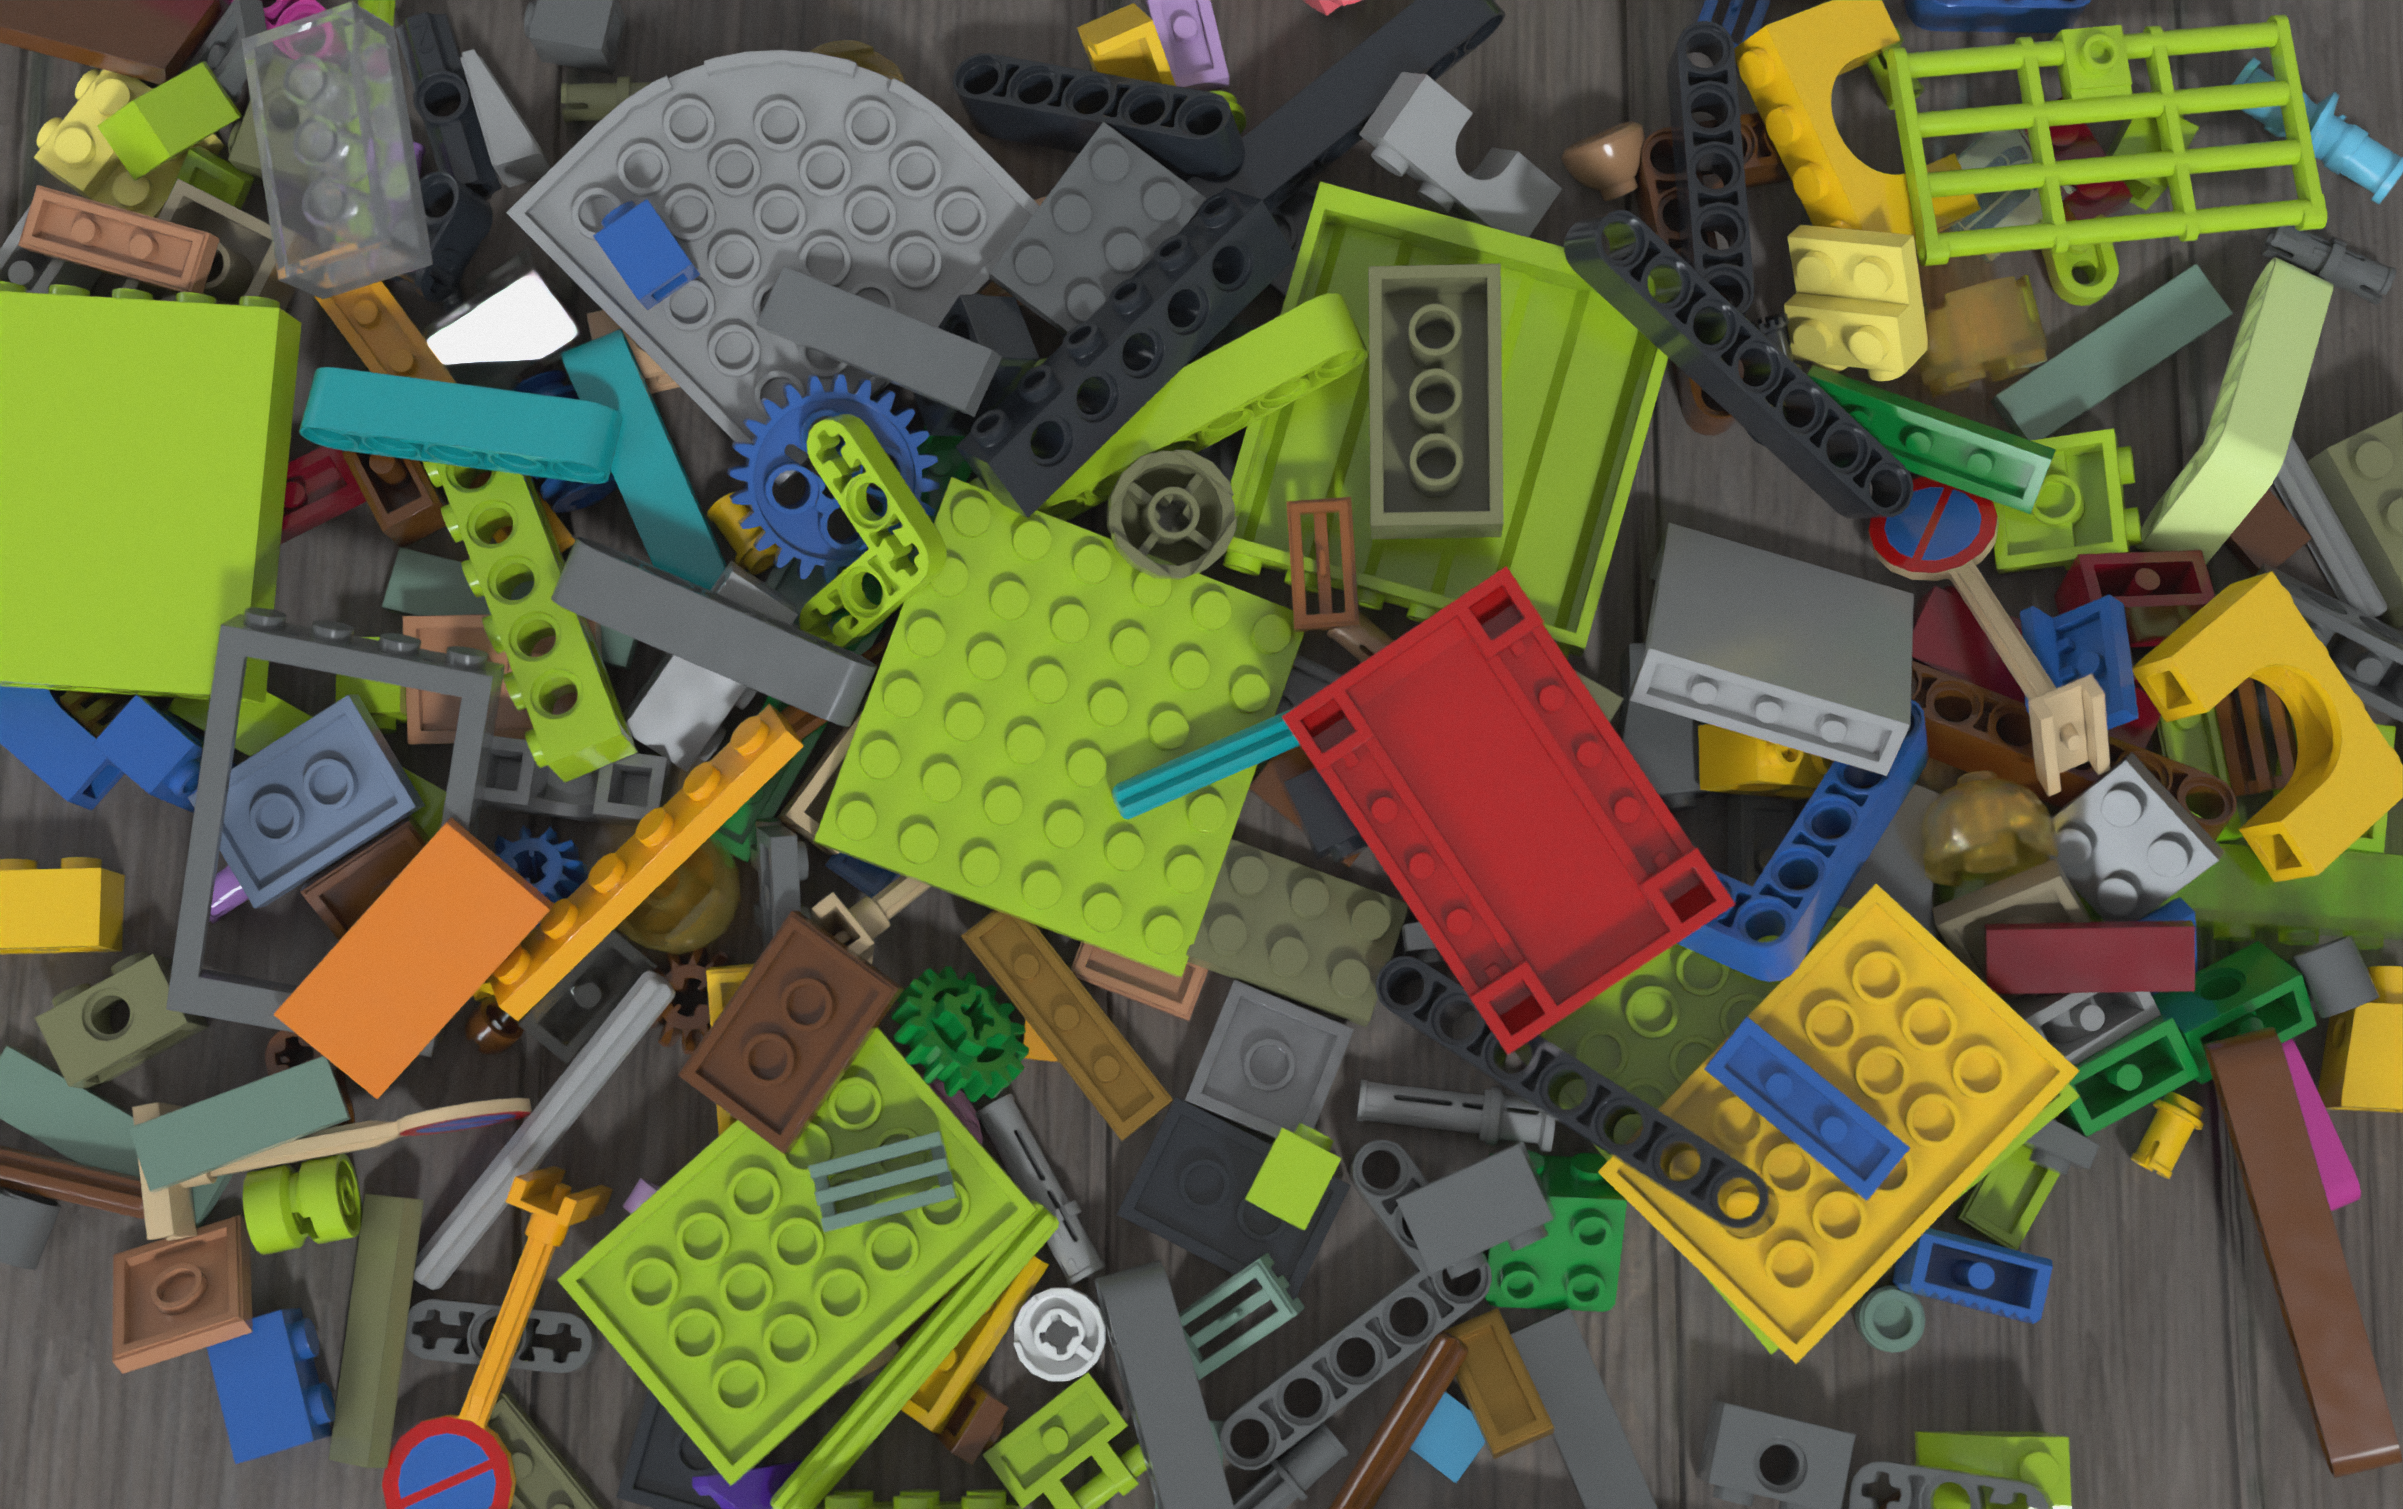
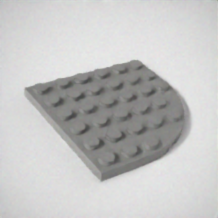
M770 50L742 52L705 60L704 65L683 71L670 78L666 75L645 86L621 102L600 120L506 213L735 442L752 443L755 435L745 426L743 421L745 418L764 423L769 418L761 404L763 398L774 402L779 407L786 404L783 394V385L786 383L791 384L801 396L806 395L808 376L816 375L824 391H830L835 373H839L845 376L848 392L853 393L858 382L864 378L871 381L870 400L890 383L767 332L757 325V321L783 266L938 328L960 294H980L992 282L989 279L990 271L1039 208V205L957 122L935 103L910 86L894 78L891 80L879 73L859 67L857 63L847 59L813 52ZM646 199L657 211L701 274L649 310L637 300L593 237V235L604 228L601 221L612 210L629 201H633L637 206ZM823 416V417H820V418L816 419V420L811 424V426H810V428H809V431H808V434H809L810 430L812 429V427L814 426V424H816V423H818V422H820V421H822V420H824V419L831 418L832 416ZM789 444L785 447V454L802 466L811 461L808 454L797 446ZM783 472L775 479V482L783 488L798 472Z

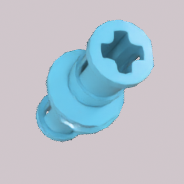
M2253 57L2232 85L2275 81V78L2260 69L2261 61ZM2303 92L2315 158L2321 160L2323 165L2335 174L2339 175L2342 173L2375 194L2371 200L2379 205L2402 176L2403 157L2368 137L2369 133L2357 125L2346 123L2345 119L2347 116L2343 114L2339 117L2335 116L2334 112L2339 99L2338 93L2333 92L2316 104ZM2280 106L2240 109L2264 124V129L2277 137L2286 138Z

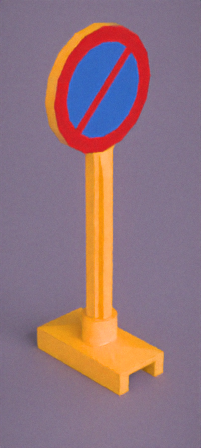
M556 1166L515 1176L505 1202L532 1213L525 1230V1234L528 1236L527 1243L460 1415L449 1414L420 1422L402 1435L390 1452L389 1462L384 1470L382 1481L387 1509H510L512 1507L516 1485L512 1456L498 1434L489 1428L488 1421L556 1246L560 1247L563 1245L571 1225L604 1214L613 1189L599 1185L571 1194L572 1187L561 1183L566 1170Z

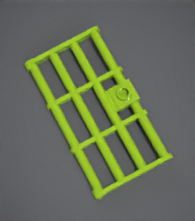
M2284 14L2272 15L2268 18L2267 22L2167 31H2163L2162 27L2157 25L2146 26L2143 33L2123 34L2122 25L2061 30L2051 41L2034 42L2032 37H2018L2015 39L2014 44L1913 53H1907L1906 49L1901 47L1890 48L1888 51L1887 67L1916 233L1915 242L1918 260L1921 266L1943 265L1948 263L1949 258L2047 248L2051 254L2066 253L2069 246L2178 236L2181 242L2195 241L2199 234L2291 225H2294L2296 230L2303 231L2323 229L2326 226L2327 209L2325 198L2321 191L2288 17ZM2269 47L2275 81L2174 90L2168 56ZM2145 58L2151 92L2132 93V80L2128 59ZM2057 66L2062 98L2064 100L2044 101L2039 67ZM2017 69L2023 103L1917 113L1911 78ZM2280 106L2287 140L2185 149L2179 115ZM2156 117L2162 151L2055 161L2050 126ZM2027 129L2033 163L1927 173L1922 138ZM2285 165L2292 166L2297 200L2196 209L2190 174ZM2167 176L2173 211L2072 221L2065 220L2060 186ZM2038 188L2044 223L1937 232L1932 198Z

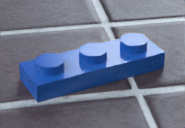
M1748 1017L1741 1022L1704 1068L1706 1072L1866 1201L1910 1149L1897 1136Z

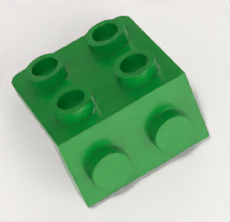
M1527 1150L1557 1215L1553 1220L1544 1223L1549 1235L1528 1246L1512 1251L1508 1242L1504 1241L1488 1249L1487 1262L1491 1268L1492 1282L1488 1293L1485 1295L1486 1301L1494 1307L1553 1310L1570 1308L1575 1311L1605 1312L1612 1309L1616 1303L1627 1200L1598 1173L1607 1160L1603 1156L1594 1153H1580L1573 1157L1540 1155Z

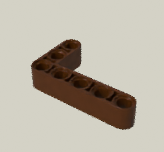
M1754 112L1740 115L1746 188L1790 180L1791 178L1780 155L1767 133L1760 113ZM1716 119L1696 122L1704 128L1718 127ZM1671 127L1654 131L1644 142L1641 149L1639 170L1635 175L1639 186L1635 189V195L1641 220L1681 257L1680 233L1670 230L1663 220L1664 216L1678 215L1675 173H1661L1653 167L1650 159L1655 157H1665L1674 163ZM1709 171L1696 173L1697 179L1702 185L1712 189L1724 187L1718 175ZM1715 231L1702 232L1701 237L1705 244L1712 249L1719 250ZM1719 292L1727 301L1730 302V299L1727 295H1725L1722 292ZM1671 360L1681 410L1687 425L1695 432L1704 436H1716L1726 432L1736 419L1727 411L1709 409L1701 397V392L1704 390ZM1739 360L1738 371L1743 380L1744 368L1741 360Z

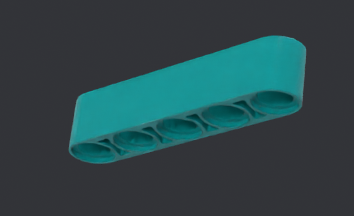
M620 328L562 352V360L579 400L608 406L622 416V424L611 472L653 566L711 590L727 567L726 562L622 329Z
M335 367L317 368L314 372L299 432L301 436L315 444L337 450L573 482L601 484L609 480L621 429L622 416L608 406L585 400Z

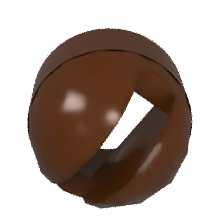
M496 997L484 999L471 1012L465 1024V1034L468 1042L473 1039L480 1046L478 1052L488 1055L504 1052L524 1032L522 1018L517 1021L498 1006Z

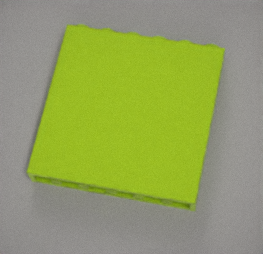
M0 281V687L210 700L221 624L238 614L244 615L246 608L274 610L302 324L282 310L280 302L265 297L243 296L240 297L239 305L216 304V298L192 292L176 293L175 301L153 300V295L148 292L126 288L113 289L112 298L90 296V291L84 288L60 284L50 285L48 294L28 293L27 288L23 285ZM251 657L247 658L241 702L265 704L269 661Z

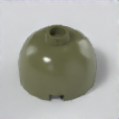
M1175 449L1174 451L1150 453L1141 456L1118 477L1108 498L1107 527L1115 549L1131 567L1153 578L1180 580L1205 571L1226 552L1236 531L1237 516L1235 517V505L1232 499L1234 494L1229 480L1216 465L1190 450ZM1150 554L1176 565L1158 564L1150 560L1146 555Z

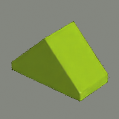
M204 61L135 98L97 127L134 181L239 119L242 115Z

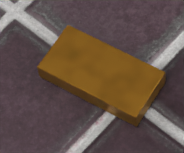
M1498 1308L1445 1330L1468 1346V1355L1455 1377L1493 1460L1554 1433V1425Z

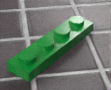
M1815 365L1807 373L1819 387L1898 459L1908 471L2031 514L2056 449Z

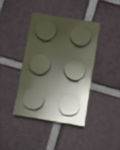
M1231 839L1195 942L1188 948L1186 955L1189 958L1187 962L1367 1027L1378 999L1376 979L1382 967L1392 958L1409 906L1401 900Z

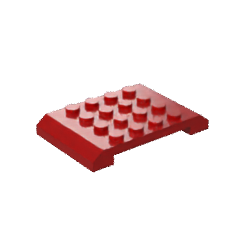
M1505 566L1283 715L1282 718L1509 1055L1734 906L1735 903L1698 848L1692 845L1543 625L1544 621L1507 566Z

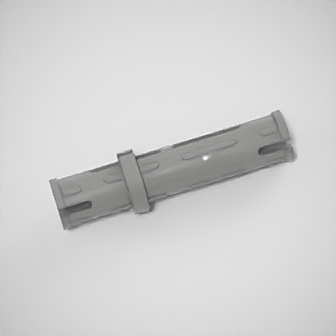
M1008 1094L985 1106L975 1115L985 1128L1012 1180L1031 1201L1040 1202L1058 1219L1059 1227L1046 1243L1066 1277L1067 1285L1070 1287L1106 1265L1100 1259L1077 1217L1082 1212L1077 1201L1069 1202L1042 1149L1037 1144L1014 1102V1096Z

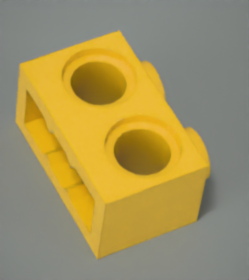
M1705 724L1698 726L1700 790L1793 800L1811 798L1834 760L1715 725Z

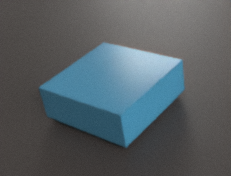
M1445 1392L1410 1449L1454 1483H1457L1486 1442L1472 1412Z

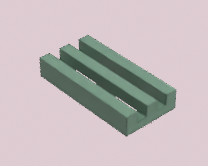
M940 1131L808 1166L811 1179L814 1180L816 1192L814 1193L817 1205L820 1206L824 1232L958 1198L942 1132ZM931 1149L934 1161L831 1188L828 1176ZM934 1175L938 1176L939 1188L837 1214L835 1201Z
M1268 1252L1178 1313L1183 1328V1326L1254 1278H1257L1263 1287L1191 1337L1183 1328L1193 1367L1199 1380L1305 1309L1298 1297L1292 1300L1286 1291L1290 1285L1283 1275L1277 1277L1271 1269V1266L1275 1263ZM1271 1299L1278 1309L1276 1312L1204 1359L1198 1350L1199 1347Z

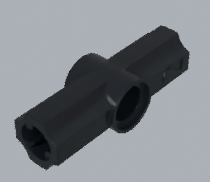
M424 12L408 17L402 26L395 30L414 89V106L424 121L438 171L449 173L485 200L491 199L496 191L502 189V186L490 160L460 59L462 56L451 21L446 13L431 14ZM461 101L459 108L451 115L437 116L439 109L447 102Z

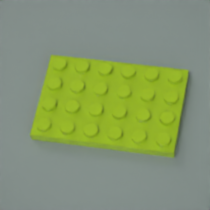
M877 1027L791 1152L781 1153L737 1120L557 1280L730 1485H733L1038 1211V1208L932 1087L923 1080L918 1071L905 1061L904 1055L883 1031ZM938 1131L942 1132L958 1198L829 1232L823 1231L820 1206L817 1205L814 1193L816 1189L814 1180L810 1176L809 1165ZM931 1149L828 1177L832 1188L934 1160ZM934 1175L835 1201L837 1214L939 1188L938 1176Z

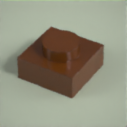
M974 1381L941 1434L935 1432L933 1434L952 1454L973 1465L981 1451L988 1450L998 1439L1004 1424L1003 1416L1009 1407L989 1388Z

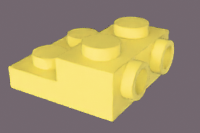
M92 69L79 80L75 89V97L78 102L64 119L60 117L50 119L39 131L37 146L40 150L34 158L54 177L86 199L158 218L189 149L134 181L97 126L135 98L152 90V88L134 77L107 70ZM212 134L191 148L202 146L218 155L225 145L217 136Z
M1799 225L1787 236L1796 293L1784 304L1785 314H1787L1790 322L1787 327L1793 360L1812 362V366L1815 365L1835 373L1847 367L1867 369L1868 377L1875 381H1889L1905 374L1929 349L1914 235Z

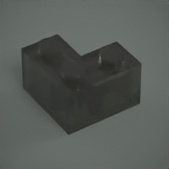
M529 246L476 280L478 293L425 327L426 342L457 384L509 391L513 390L521 382L519 373L538 361L543 366H547L561 359L562 352L574 347L575 344L571 339L580 334L572 307Z

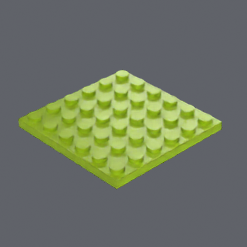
M951 477L933 523L946 545L947 560L945 568L934 580L917 594L904 601L813 843L1177 978L1182 977L1189 958L1186 955L1188 948L1195 942L1257 764L1131 819H1124L1117 810L1112 797L1113 787L1122 781L1274 717L1304 632H1295L1293 610L1199 573L1180 580L1153 578L1131 567L1115 549L1112 539L1038 510L1027 518L1002 505L989 491ZM1146 555L1150 560L1158 564L1176 565L1153 555Z

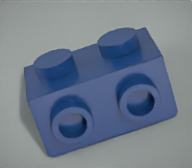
M2107 595L2054 618L2035 606L2020 611L2022 637L2056 688L2092 674L2105 694L2107 730L2139 718L2125 608L2122 602L2111 595ZM2025 696V705H2026L2027 712H2028V714H2029V706H2028V701H2029V700H2028L2027 697Z

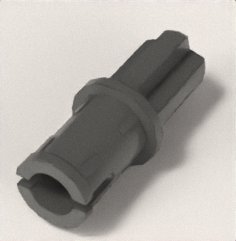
M1322 1422L1279 1461L1274 1459L1270 1462L1272 1467L1233 1501L1234 1509H1285L1298 1497L1305 1501L1308 1496L1304 1492L1342 1457L1345 1458L1349 1452Z

